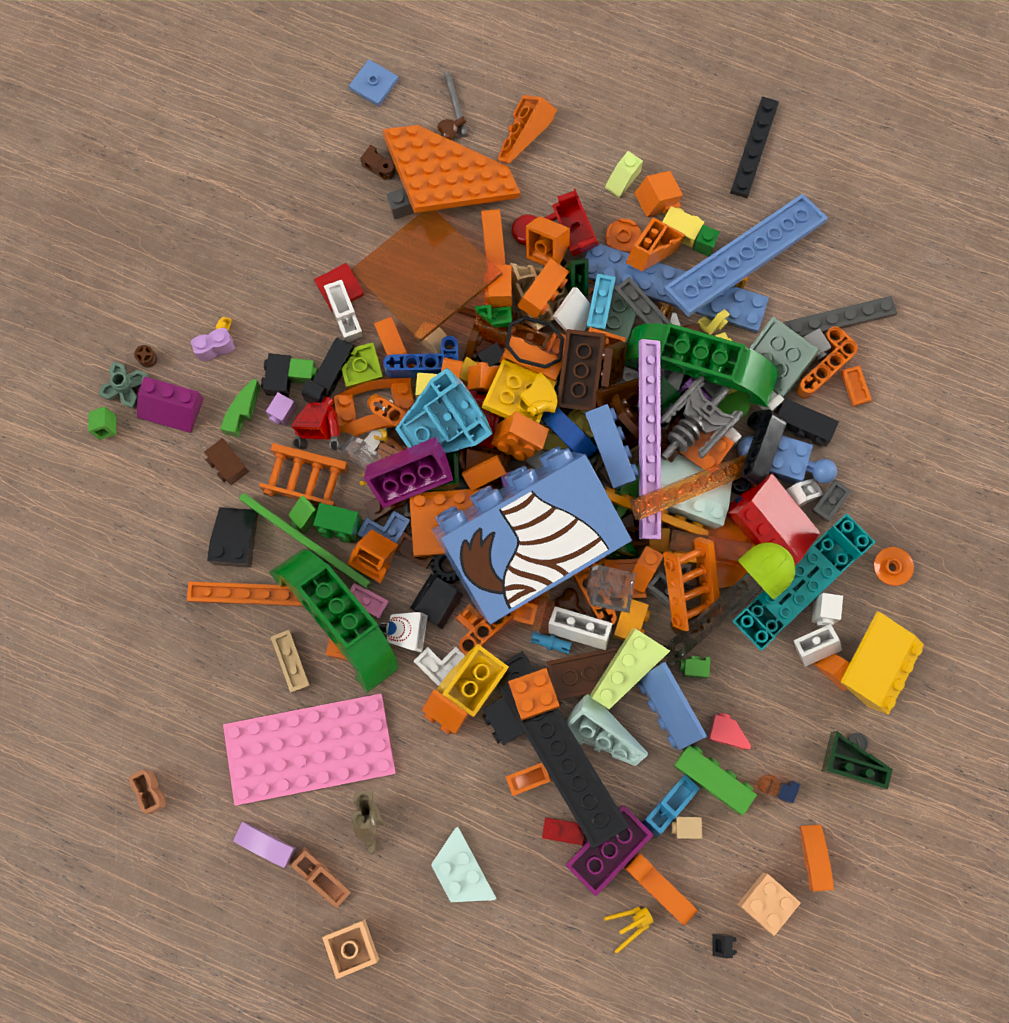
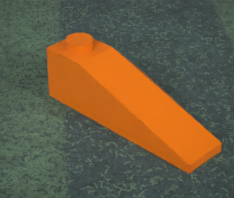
M523 95L514 110L513 117L515 119L513 125L508 127L510 134L504 140L497 160L507 164L513 161L549 126L554 119L557 109L543 97Z

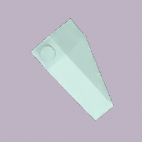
M588 694L576 704L566 719L567 725L580 745L585 743L594 747L595 751L600 752V750L611 753L613 758L634 766L639 764L648 755V752L602 704L592 699Z

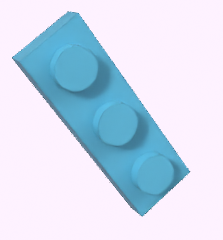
M597 274L586 326L587 329L592 327L605 331L616 277Z

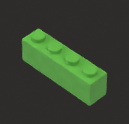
M697 746L685 747L673 764V767L736 813L744 815L757 796L753 792L754 788L746 782L740 783L736 780L737 776L730 770H722L719 767L720 763L712 757L709 759L702 755L703 751Z

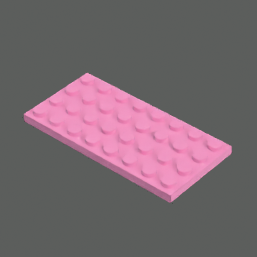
M382 693L223 724L234 806L396 774Z

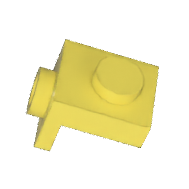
M724 309L712 321L704 316L697 323H699L700 329L703 332L712 335L718 329L722 330L728 323L726 319L730 313Z

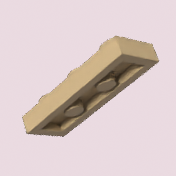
M291 630L271 636L290 693L309 687L310 683Z

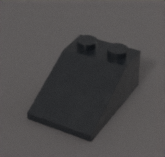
M219 507L209 542L207 561L212 565L251 568L258 513L249 509Z

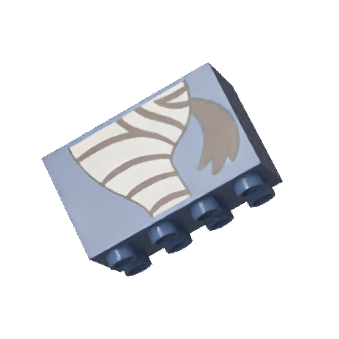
M560 446L552 448L539 457L542 466L537 469L531 468L527 470L526 466H522L504 477L508 485L499 491L498 489L493 490L491 486L485 487L470 496L474 504L473 506L464 511L458 510L456 506H453L435 517L439 525L431 529L477 611L489 624H492L632 541L586 454L571 452L569 448L561 450Z

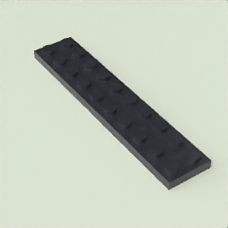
M522 651L503 662L509 668L498 682L497 687L594 850L628 829L629 826L558 708L523 721L521 720L508 681L535 672Z

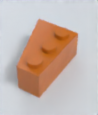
M653 217L634 244L626 263L635 269L644 271L676 253L685 234Z

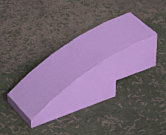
M245 822L241 823L233 840L249 851L283 868L288 867L296 847Z

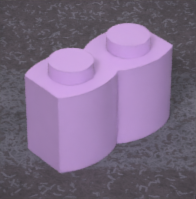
M226 328L216 329L209 335H199L190 341L194 353L200 361H209L217 355H225L235 349L233 339Z

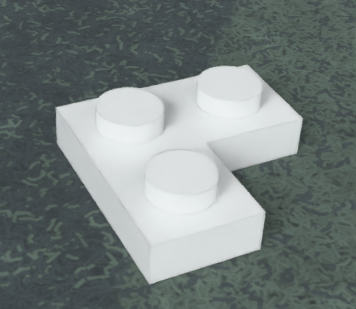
M427 647L414 662L439 686L446 675L465 655L455 647L441 661Z

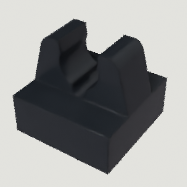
M712 934L713 956L733 958V955L737 953V950H733V942H736L737 939L730 935Z

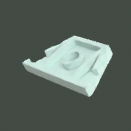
M456 827L431 864L450 902L495 900L496 896L459 827Z

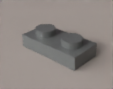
M835 479L812 512L828 523L851 493V490Z

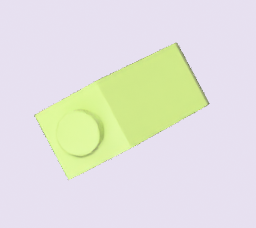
M628 151L616 165L605 185V189L620 198L641 172L643 161Z

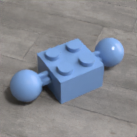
M754 436L743 437L738 442L737 451L741 458L746 459ZM782 436L769 473L784 483L794 485L802 482L805 472L812 473L817 482L826 484L836 478L837 466L829 459H820L817 462L810 461L812 444Z

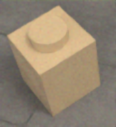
M676 817L671 822V834H675L677 839H702V817Z

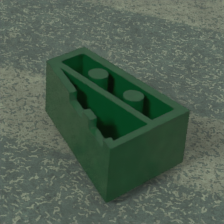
M838 731L831 732L821 772L880 790H888L893 769L842 736Z

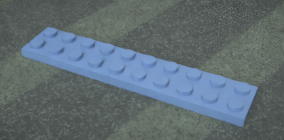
M801 194L666 285L663 292L689 317L826 223L828 217L804 194Z
M601 244L587 251L585 258L589 259L588 280L596 282L597 274L616 277L614 285L618 286L630 276L650 300L680 309L663 290L666 285L687 271L662 263H656L648 269L640 271L626 263L630 253ZM733 286L694 314L714 319L718 313L725 309L730 313L726 319L728 321L727 324L758 333L769 297Z

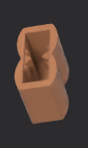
M141 770L130 776V786L138 795L137 801L142 812L153 814L166 807L165 796L158 789V780L151 770Z

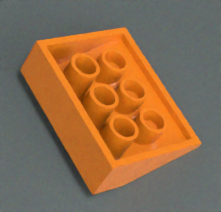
M477 488L472 491L470 489L422 492L410 497L414 557L445 555L431 530L439 525L435 517L453 506L462 511L473 506L474 504L470 496L483 488Z

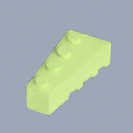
M632 628L593 689L590 697L610 709L670 650L637 629Z

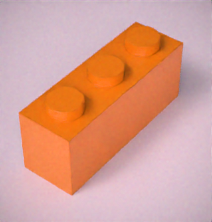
M550 259L524 294L518 307L535 319L540 313L544 315L549 308L547 304L549 300L553 302L559 294L556 290L558 288L562 289L568 281L565 277L569 271L553 259Z
M512 336L510 338L509 346L521 359L544 365L558 359L557 355L549 354L538 346H532L519 337ZM505 348L499 363L504 359L537 374L542 373L546 378L556 381L563 360L544 369L518 362L508 349Z

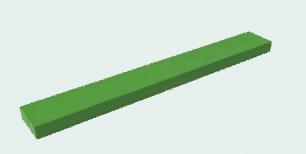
M242 493L239 497L243 504L361 587L369 589L371 583L365 577L245 493Z

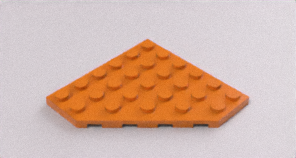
M419 125L383 129V137L414 213L520 198L521 192L508 166Z

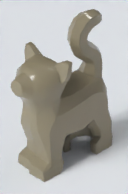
M373 791L355 792L354 805L357 807V811L352 813L355 836L368 847L369 854H374L377 825L384 826L385 822L381 818L380 809L373 801Z

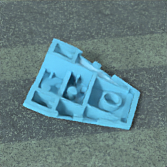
M448 368L428 382L413 406L395 428L408 448L436 437L445 453L475 446L493 434L484 412L464 383Z

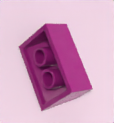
M144 376L138 392L137 418L192 433L204 398L198 391Z

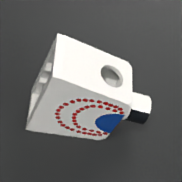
M420 612L392 614L389 623L381 622L379 628L384 635H387L388 643L422 653L428 615Z

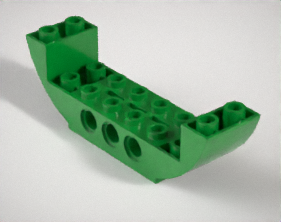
M648 323L632 329L627 342L625 366L635 369L639 368V340L660 341V368L694 378L703 376L704 381L750 394V403L768 407L779 372L768 359L754 350L745 347L744 344L671 323Z
M302 549L269 571L280 587L285 584L350 662L357 671L355 679L367 693L399 669L395 655L378 627L377 622L329 564H326L311 551Z

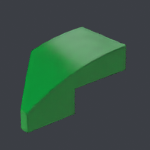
M491 304L475 306L476 313L493 327H508L509 323L513 322L511 306L492 308Z

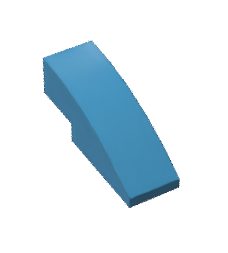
M684 774L641 823L655 838L658 837L672 820L679 815L700 788Z

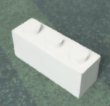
M554 607L549 621V634L602 650L607 648L612 632V623Z

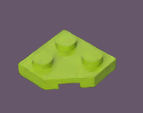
M373 342L355 347L348 362L341 369L347 389L364 382L384 379Z

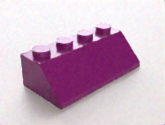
M436 437L367 465L364 474V480L383 508L453 480L446 453Z

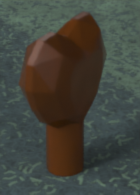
M464 116L456 121L445 119L438 123L437 128L443 137L452 140L457 133L458 127L467 123Z
M567 588L563 592V596L555 600L556 607L586 615V612L578 606L579 597L573 588Z

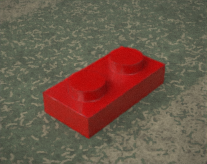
M545 817L542 838L583 846L584 833L578 823Z

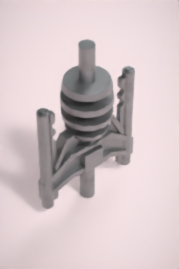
M699 376L661 417V424L668 423L671 420V416L674 417L676 411L679 412L685 405L683 415L686 418L680 420L678 425L672 428L673 432L668 434L667 438L671 444L661 454L663 460H667L676 449L681 452L687 451L689 447L695 444V440L700 438V433L703 432L706 435L715 432L709 438L710 441H706L704 443L705 446L698 450V457L704 458L742 417L743 411L735 410L729 415L721 412L716 407L729 394L730 391L727 387H723L709 401L704 397L700 389L705 384L703 382L704 377Z

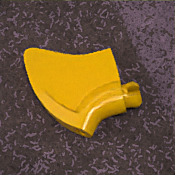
M538 373L532 386L520 394L522 400L529 406L526 410L527 414L531 413L529 417L538 416L543 412L554 413L557 406V395L552 384L542 373Z

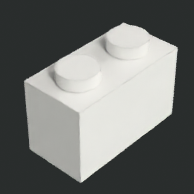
M822 593L813 600L811 622L817 623L819 627H825L829 624L834 625V623L841 620L843 596Z
M831 624L793 640L796 651L805 667L842 651L840 640Z

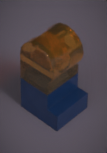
M769 774L760 776L757 781L760 791L789 804L794 803L800 784L794 781H789L788 785L779 782L776 777Z

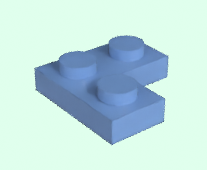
M393 511L384 527L367 518L357 535L363 538L372 529L397 543L402 533H405L411 520Z

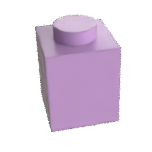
M277 393L266 413L270 417L269 420L274 424L279 425L281 423L286 426L297 406L293 400Z

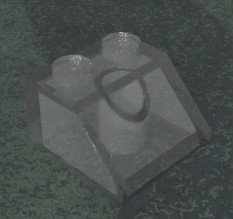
M602 565L591 566L587 583L590 604L629 613L636 573Z

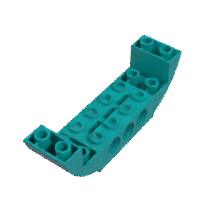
M846 513L809 548L801 561L795 565L794 579L786 590L775 599L771 598L764 590L732 622L762 651L776 638L775 636L876 542Z

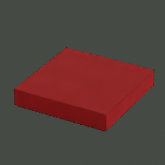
M347 262L314 279L331 312L333 310L324 288L325 285L342 280L351 302L364 296V292Z

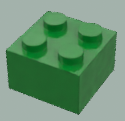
M320 503L313 526L323 538L332 539V537L340 538L339 541L351 544V541L357 543V533L361 528L363 520L356 511Z

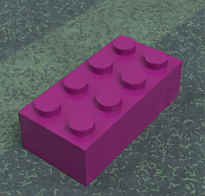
M621 805L618 809L627 822L628 829L594 850L587 840L565 863V866L595 897L653 836L624 805Z

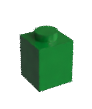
M702 225L693 250L706 256H711L720 231Z

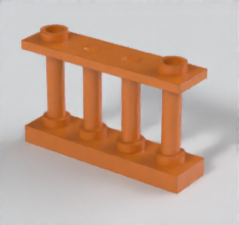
M272 443L270 450L275 455L276 460L268 485L259 484L264 494L273 497L277 494L299 500L303 495L311 504L319 505L323 503L336 506L335 502L331 501L338 476L341 473L347 474L349 466L347 462ZM287 458L294 462L287 488L275 487L283 461ZM306 463L312 465L313 469L305 494L294 492L301 467ZM326 468L330 469L331 475L324 498L313 497L320 470Z
M702 537L694 539L695 550L681 556L667 551L663 552L671 621L674 627L683 631L689 630L688 619L703 612L714 617L722 615L714 541ZM696 558L697 568L682 574L681 564ZM698 577L699 587L684 593L683 583ZM701 595V605L687 611L686 601Z

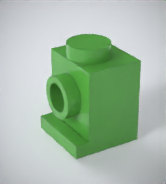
M689 656V659H681L679 670L683 672L682 677L709 678L710 657H705L703 660L699 656Z

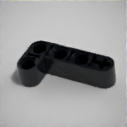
M339 337L334 340L313 381L307 380L303 386L301 394L306 402L320 403L323 397H331L343 374L341 369L348 362L355 348L354 344Z
M769 409L753 412L747 420L748 427L755 430V434L745 459L741 476L756 486L769 475L786 426V420Z

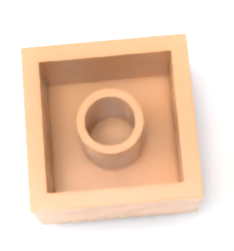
M763 872L737 905L767 932L775 936L801 902L769 874Z
M365 919L322 937L336 979L379 961Z

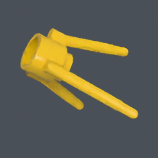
M638 906L632 910L604 917V920L607 921L635 914L632 916L634 922L621 929L619 934H623L634 927L639 929L615 949L616 954L644 930L650 928L649 925L654 922L646 907L640 909Z

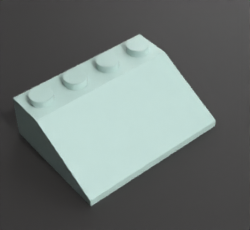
M679 454L673 463L661 458V508L713 529L722 527L729 508L733 475L718 469L711 475L687 457Z

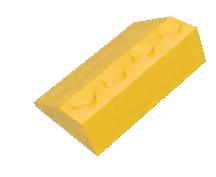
M877 611L841 683L868 708L889 715L891 709L895 706L900 691L904 688L909 673L912 672L914 664L922 652L924 644L914 634Z

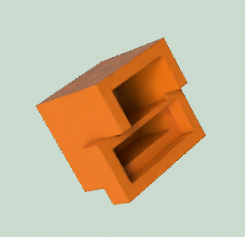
M671 171L646 176L634 193L647 218L659 215L661 211L665 214L671 206L680 208L679 200L683 196Z
M371 529L352 550L347 564L381 584L386 577L398 544Z

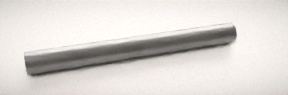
M446 71L444 72L445 81L456 119H459L463 116L451 73ZM466 124L459 127L461 136L463 138L467 137L469 134Z

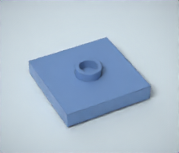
M368 59L350 83L349 90L379 107L399 78L397 75Z

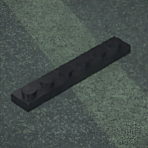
M764 96L761 97L730 191L731 194L748 198L779 101Z

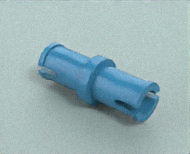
M536 631L533 632L530 643L547 647V650L551 651L553 649L569 655L572 642L555 638V635L549 636Z

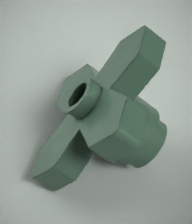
M113 362L109 369L111 375L110 382L101 386L98 395L109 401L120 396L124 406L135 409L138 397L134 389L140 388L144 376L149 378V375L140 370H136L128 375L127 369L123 364Z

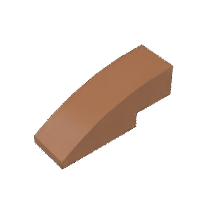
M305 846L290 860V866L304 877L306 882L336 909L351 893Z

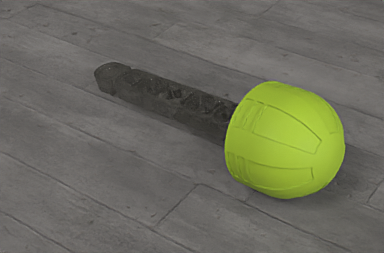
M761 543L752 547L738 559L748 573L689 624L688 631L682 630L670 640L668 646H664L670 650L666 655L668 656L666 662L668 668L670 669L679 661L678 658L684 657L761 589H764L773 599L786 590L792 583L795 575V563L791 554L778 544ZM744 590L742 597H735L737 591ZM729 603L726 611H720L722 604ZM697 629V636L690 638V633ZM682 642V649L675 651L676 645Z

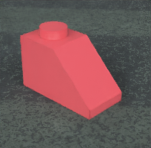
M719 713L712 716L707 740L743 750H750V743L736 720L730 719L731 715Z

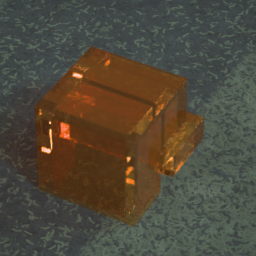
M544 592L527 602L538 605L533 626L517 622V627L531 630V633L548 634L549 621L555 607V602L548 600L549 593Z

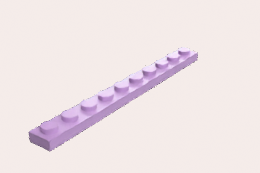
M641 339L639 340V539L659 540L661 539L660 341Z

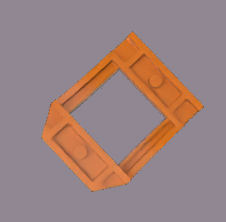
M411 378L372 380L350 387L334 396L333 404L334 410L338 414L339 432L344 434L347 432L354 435V438H358V435L369 431L396 427L376 414L356 419L353 396L371 390L391 388L394 404L408 412L414 404L410 384ZM398 410L391 411L389 415L391 419L398 416Z

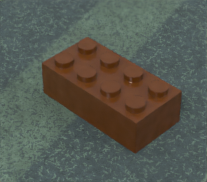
M567 329L557 407L591 411L597 408L596 391L600 390V373L604 362L602 355L606 347V334Z

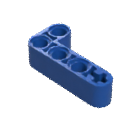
M453 336L444 337L441 340V353L388 355L383 362L385 374L390 378H416L417 373L439 374L444 358L458 360V341ZM450 345V346H453L454 348L449 350V349H446L445 347ZM430 363L435 364V366L432 368L427 367L426 365ZM409 364L416 365L414 368L407 367Z
M557 406L554 413H543L541 420L573 452L586 454L587 458H590L598 450L585 433Z

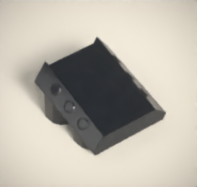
M430 574L410 609L428 615V621L443 629L455 608L459 606L463 594L437 576Z

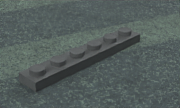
M892 296L785 321L783 324L801 337H804L819 328L822 333H826L831 327L835 326L842 329L895 316L897 310Z

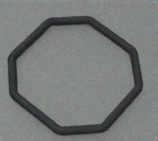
M527 316L509 323L505 346L518 362L545 369L562 360L564 337L552 323ZM524 320L550 326L560 338L558 359L544 365L519 358L509 346L512 326Z

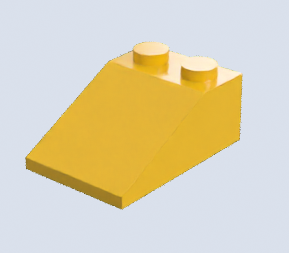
M476 644L446 675L436 690L474 717L509 667L482 646Z

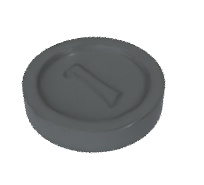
M853 733L848 738V740L857 744L864 751L867 750L869 742L864 734Z

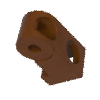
M370 145L360 158L361 165L382 179L389 180L393 178L395 174L393 162L388 158L378 155L377 148Z

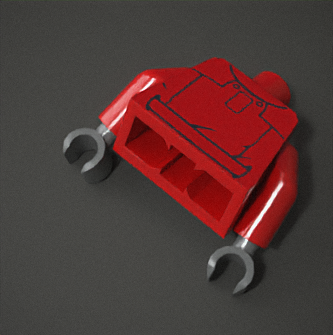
M325 396L320 403H308L296 417L291 426L297 435L292 441L295 447L306 449L308 446L307 439L330 440L332 437L329 447L337 451V448L339 450L344 449V442L338 440L340 435L338 414L332 407L334 401L331 398Z

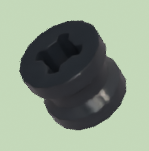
M737 473L732 478L731 491L736 495H742L751 486V482L744 479L741 473Z

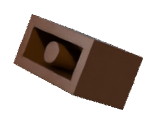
M223 438L204 451L208 457L205 460L212 469L216 467L219 470L217 475L223 483L227 481L230 485H233L250 472Z

